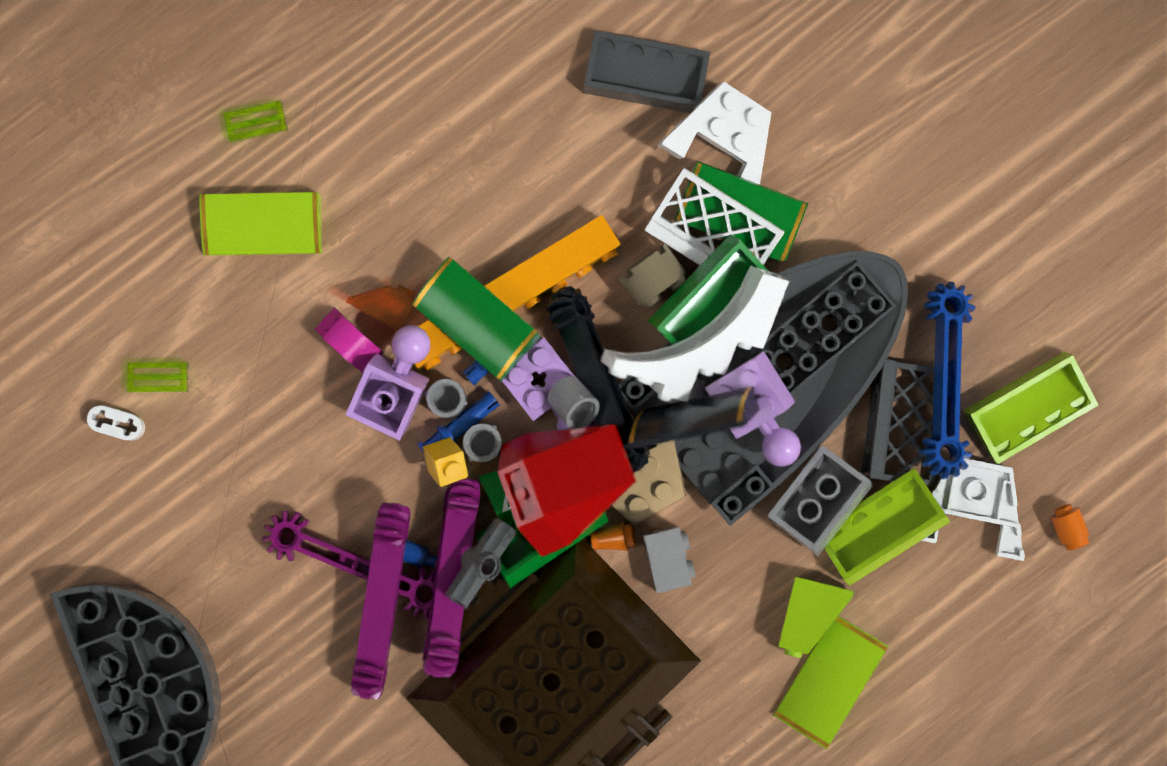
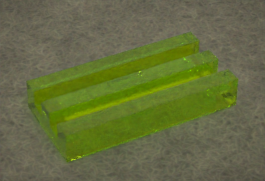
M281 100L223 113L229 142L231 143L288 131ZM277 110L275 115L232 124L231 119ZM279 121L277 125L234 134L235 130Z
M127 363V392H189V386H187V380H189L187 368H189V363ZM134 369H180V374L134 375ZM180 380V386H134V381Z

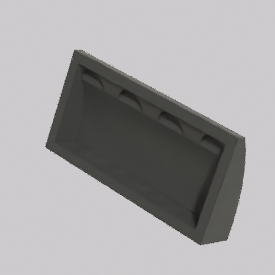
M595 31L583 93L691 113L702 100L710 52Z

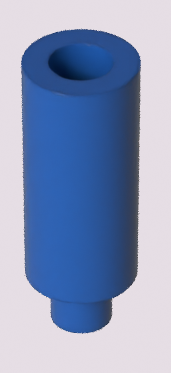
M406 540L403 562L422 568L424 564L434 568L437 556L428 553L429 548Z

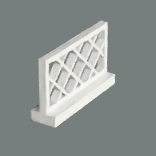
M683 168L645 228L646 232L699 265L714 252L713 239L750 231L753 247L748 249L751 252H755V257L764 264L785 232L686 168ZM685 177L696 183L698 195L686 198L681 197L679 186ZM701 187L707 190L709 193L702 194ZM676 192L678 199L670 201ZM718 197L722 201L724 211L707 214L703 198ZM700 199L703 215L686 219L683 203ZM726 203L734 207V209L727 210ZM679 204L682 220L670 222L661 216L666 206ZM742 212L747 216L749 227L732 230L728 214ZM725 215L728 231L711 235L708 219ZM751 219H753L759 224L752 226ZM704 220L707 236L695 238L690 234L687 223ZM684 224L685 231L676 225ZM767 228L775 233L769 244L757 246L754 230ZM709 240L710 246L706 245L702 241ZM765 249V251L759 258L758 250Z

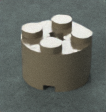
M666 243L659 247L662 251L661 253L658 250L654 253L652 251L627 269L626 272L629 275L627 278L624 274L617 277L638 307L643 305L644 308H650L662 299L660 295L665 289L673 291L686 281L683 276L686 274V271Z

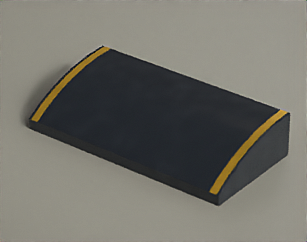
M754 387L690 399L687 402L681 401L642 409L638 412L632 423L628 447L629 449L745 427L760 410Z

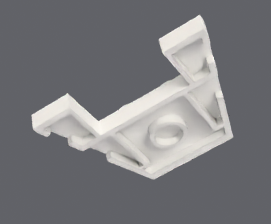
M722 82L685 119L681 120L675 126V129L659 142L658 146L678 159H682L685 157L697 134L742 163L737 176L760 184L771 112L727 83Z
M964 459L969 466L965 470L960 469L958 477L953 478L949 475L948 479L945 480L939 478L932 494L945 514L999 524L1000 531L995 555L1024 561L1025 554L1021 542V525L1018 521V503L1013 468ZM939 530L921 541L936 544Z

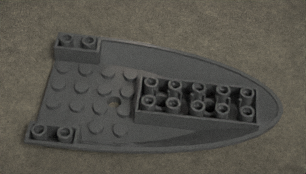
M849 251L816 258L778 273L779 276L788 280L789 283L764 348L752 346L750 350L736 346L726 374L763 351L765 352L795 401L788 410L774 417L780 428L791 430L799 438L801 451L798 458L792 464L783 467L769 463L762 452V443L765 437L758 427L736 439L730 429L675 440L681 471L730 526L791 475L830 436L866 392L882 368L900 331L905 317L908 298L907 279L903 268L896 260L875 252ZM824 316H830L835 320L836 327L833 332L825 331L822 328L821 323ZM668 343L663 348L669 347L671 344ZM779 354H786L791 359V366L788 370H782L777 366L776 358ZM698 372L688 400L710 396L705 387L723 375L713 373V376H707ZM629 375L619 384L626 405L635 416L642 409L671 404L657 397L658 393L647 384L637 381L635 376Z

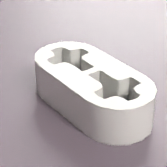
M96 406L87 415V423L92 430L119 439L134 441L139 439L145 432V424L141 417L115 408ZM103 411H105V417L113 419V424L102 423L101 427H99V421L95 420L96 415H102ZM131 419H133V425L137 426V431L130 432L128 436L127 429L119 427V423H130Z

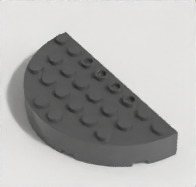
M89 584L50 594L114 766H203L210 753L218 729L221 708L220 686L216 667L209 649L190 621L176 608L157 596L124 585Z

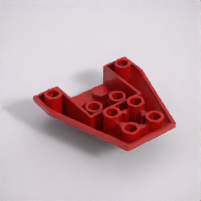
M616 425L526 433L503 444L501 447L497 472L517 528L542 557L569 546L636 482Z

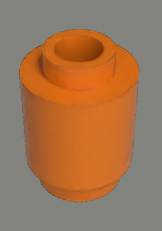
M1066 504L1054 510L1055 514L1051 516V520L1061 545H1065L1066 550H1075L1089 543L1087 537L1089 536V531L1079 507L1072 508L1071 504Z

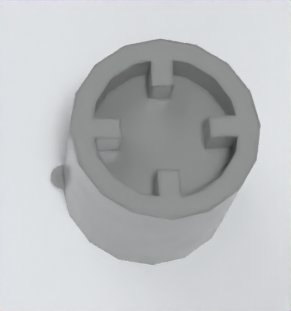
M569 376L559 380L548 393V404L571 429L585 427L595 419L599 412L598 400L576 377Z
M451 379L436 381L425 392L429 409L435 415L442 418L459 416L467 405L465 389Z
M477 424L467 430L463 438V447L465 453L469 456V461L489 462L497 458L501 453L503 439L496 425Z

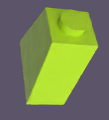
M795 576L778 647L785 648L784 654L801 658L802 653L809 654L853 598L855 591Z

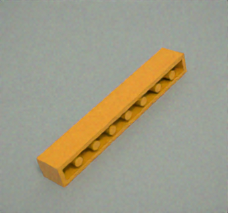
M600 215L491 281L485 287L515 313L524 306L529 310L543 301L542 295L549 291L555 293L567 287L566 281L576 275L580 279L592 272L593 268L591 266L600 260L605 264L619 255L617 250L620 249L621 244L604 216ZM430 320L417 326L422 328L430 339V351L425 359L415 363L417 369L425 368L428 371L442 362L440 357L450 352L453 356L463 350Z

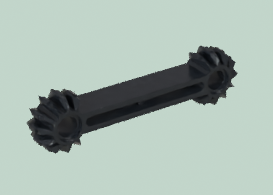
M572 286L564 287L547 299L548 305L546 310L550 314L548 319L553 322L554 329H559L578 379L599 402V412L594 419L596 425H616L632 471L636 473L649 463L648 455L650 451L646 446L629 449L628 438L633 420L615 376L609 373L610 368L601 362L604 348L592 321L595 318L594 313L591 311L592 305L588 303L587 296H583L579 288L574 289Z

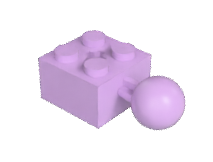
M413 325L402 327L395 333L392 339V350L396 356L394 362L377 353L368 362L345 414L399 441L407 431L430 380L410 370L412 364L421 362L430 351L428 334L422 328Z
M543 338L532 346L502 381L534 422L549 410H552L558 418L557 430L571 429L548 404L547 398L552 386L559 380L575 376L547 340ZM535 373L547 375L544 379L546 383L544 387L541 388L540 385L533 386L531 384L534 381L533 375ZM594 420L585 427L595 426Z
M763 351L705 387L709 395L754 387L760 410L745 427L731 429L736 439L758 427L765 437L762 443L764 457L769 463L783 467L796 461L801 451V444L797 435L789 429L780 428L774 417L788 410L795 401Z

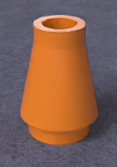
M621 522L598 532H592L591 542L593 549L629 551V548L636 547L633 524Z

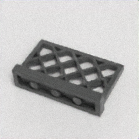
M885 360L882 368L872 381L861 474L865 477L895 481L905 472H909L910 468L921 459L923 461L927 460L926 456L918 454L921 448L914 438L926 430L932 439L930 425L933 424V417L926 422L917 409L927 401L933 406L934 390L930 393L921 380L929 373L934 374V367ZM897 369L906 370L913 379L903 389L896 382ZM914 371L923 372V373H921L919 376H917ZM917 384L926 397L916 405H913L905 393ZM901 397L909 407V410L898 418L893 412L892 406L893 402ZM913 413L922 426L910 435L901 422ZM897 426L906 439L894 448L889 441V432ZM910 443L918 456L906 464L898 451ZM894 455L903 468L894 475L884 474L886 461ZM929 465L927 466L926 480L923 479L927 486L934 487L935 475H929L931 468Z

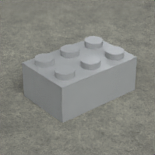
M821 445L767 517L812 553L819 556L871 489V480Z

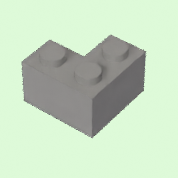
M673 526L642 534L656 592L661 593L692 585L691 578L696 577L692 560L686 561L685 558L687 557L685 550L690 549L686 531H680L678 526Z

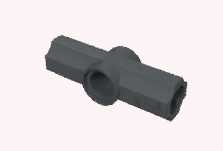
M495 518L477 546H471L464 551L461 557L462 569L446 591L445 596L467 609L484 581L492 580L498 575L501 567L499 558L515 536L516 531L502 520Z

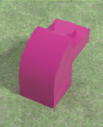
M335 307L315 328L330 346L361 373H364L368 362L376 353L379 355L383 354L379 347Z

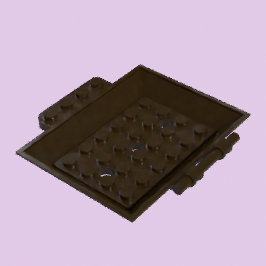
M582 539L511 588L500 573L492 580H485L467 609H463L459 639L460 654L458 655V664H456L455 672L450 677L443 676L442 678L429 675L406 699L469 766H624L644 745L648 747L660 735L659 731L673 718L666 709L652 722L647 721L644 717L701 660L601 556ZM594 630L601 632L604 636V643L598 648L590 647L586 640L588 633ZM555 673L559 676L561 683L558 689L548 690L544 686L543 679L546 674ZM512 716L517 722L516 730L511 733L504 732L500 727L501 718ZM631 731L636 736L609 764L601 760L628 732Z

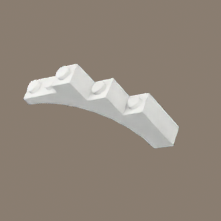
M750 266L740 288L728 305L708 325L691 337L669 347L649 352L624 353L604 350L601 362L610 368L609 373L620 378H626L627 375L635 376L637 381L647 384L658 393L657 397L669 403H674L675 400L687 402L698 372L707 376H713V373L725 375L736 346L750 350L752 346L764 348L789 281L776 273Z

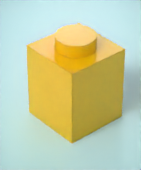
M450 437L423 446L428 473L440 487L468 477L463 451Z

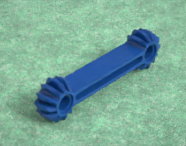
M952 281L948 282L946 286L942 283L936 285L935 291L927 293V298L930 301L924 303L923 308L931 310L926 319L931 320L934 318L936 320L932 439L927 437L922 440L926 449L919 450L918 454L926 456L927 460L923 461L921 466H931L929 475L934 476L939 473L942 480L948 479L949 475L953 478L958 477L960 469L965 470L969 466L964 459L970 458L972 455L970 452L964 451V447H967L969 442L967 440L959 441L962 322H971L972 316L969 313L973 312L976 306L968 303L973 298L972 294L966 296L963 294L965 286L961 285L956 289L955 283ZM945 301L953 304L954 313L946 310ZM942 446L950 452V459L948 461L941 457L940 450Z

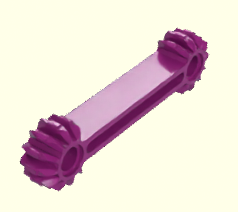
M469 477L448 484L443 500V519L427 636L422 657V667L425 673L433 675V677H450L456 670L458 655L460 654L459 639L464 608L447 598L445 593L462 569L461 557L464 551L471 547L473 542L476 514L478 513V505L480 503V485L476 480L469 479Z
M383 503L378 510L374 527L372 554L351 682L352 694L367 700L379 699L382 696L388 673L390 645L411 519L410 509L400 503Z
M282 511V520L277 515L271 516L275 526L265 524L264 529L271 532V535L262 537L263 542L272 541L273 543L266 549L268 553L278 549L276 559L281 560L286 552L288 561H293L295 558L294 550L368 580L371 559L305 532L304 527L310 521L305 519L298 523L301 513L295 512L290 519L289 512ZM286 527L291 528L295 533V540L292 544H286L281 538V533ZM304 540L340 554V559H334L306 547ZM420 568V579L402 572L401 580L410 584V589L399 586L398 594L410 598V602L404 606V609L409 610L414 605L416 607L413 613L414 617L417 618L421 610L424 609V616L426 619H429L431 600L422 601L418 597L417 591L421 585H427L433 591L435 569L430 572L429 578H427L425 568Z

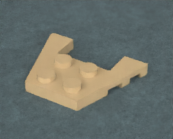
M675 440L659 443L649 449V463L634 473L636 482L612 504L633 525L686 496Z

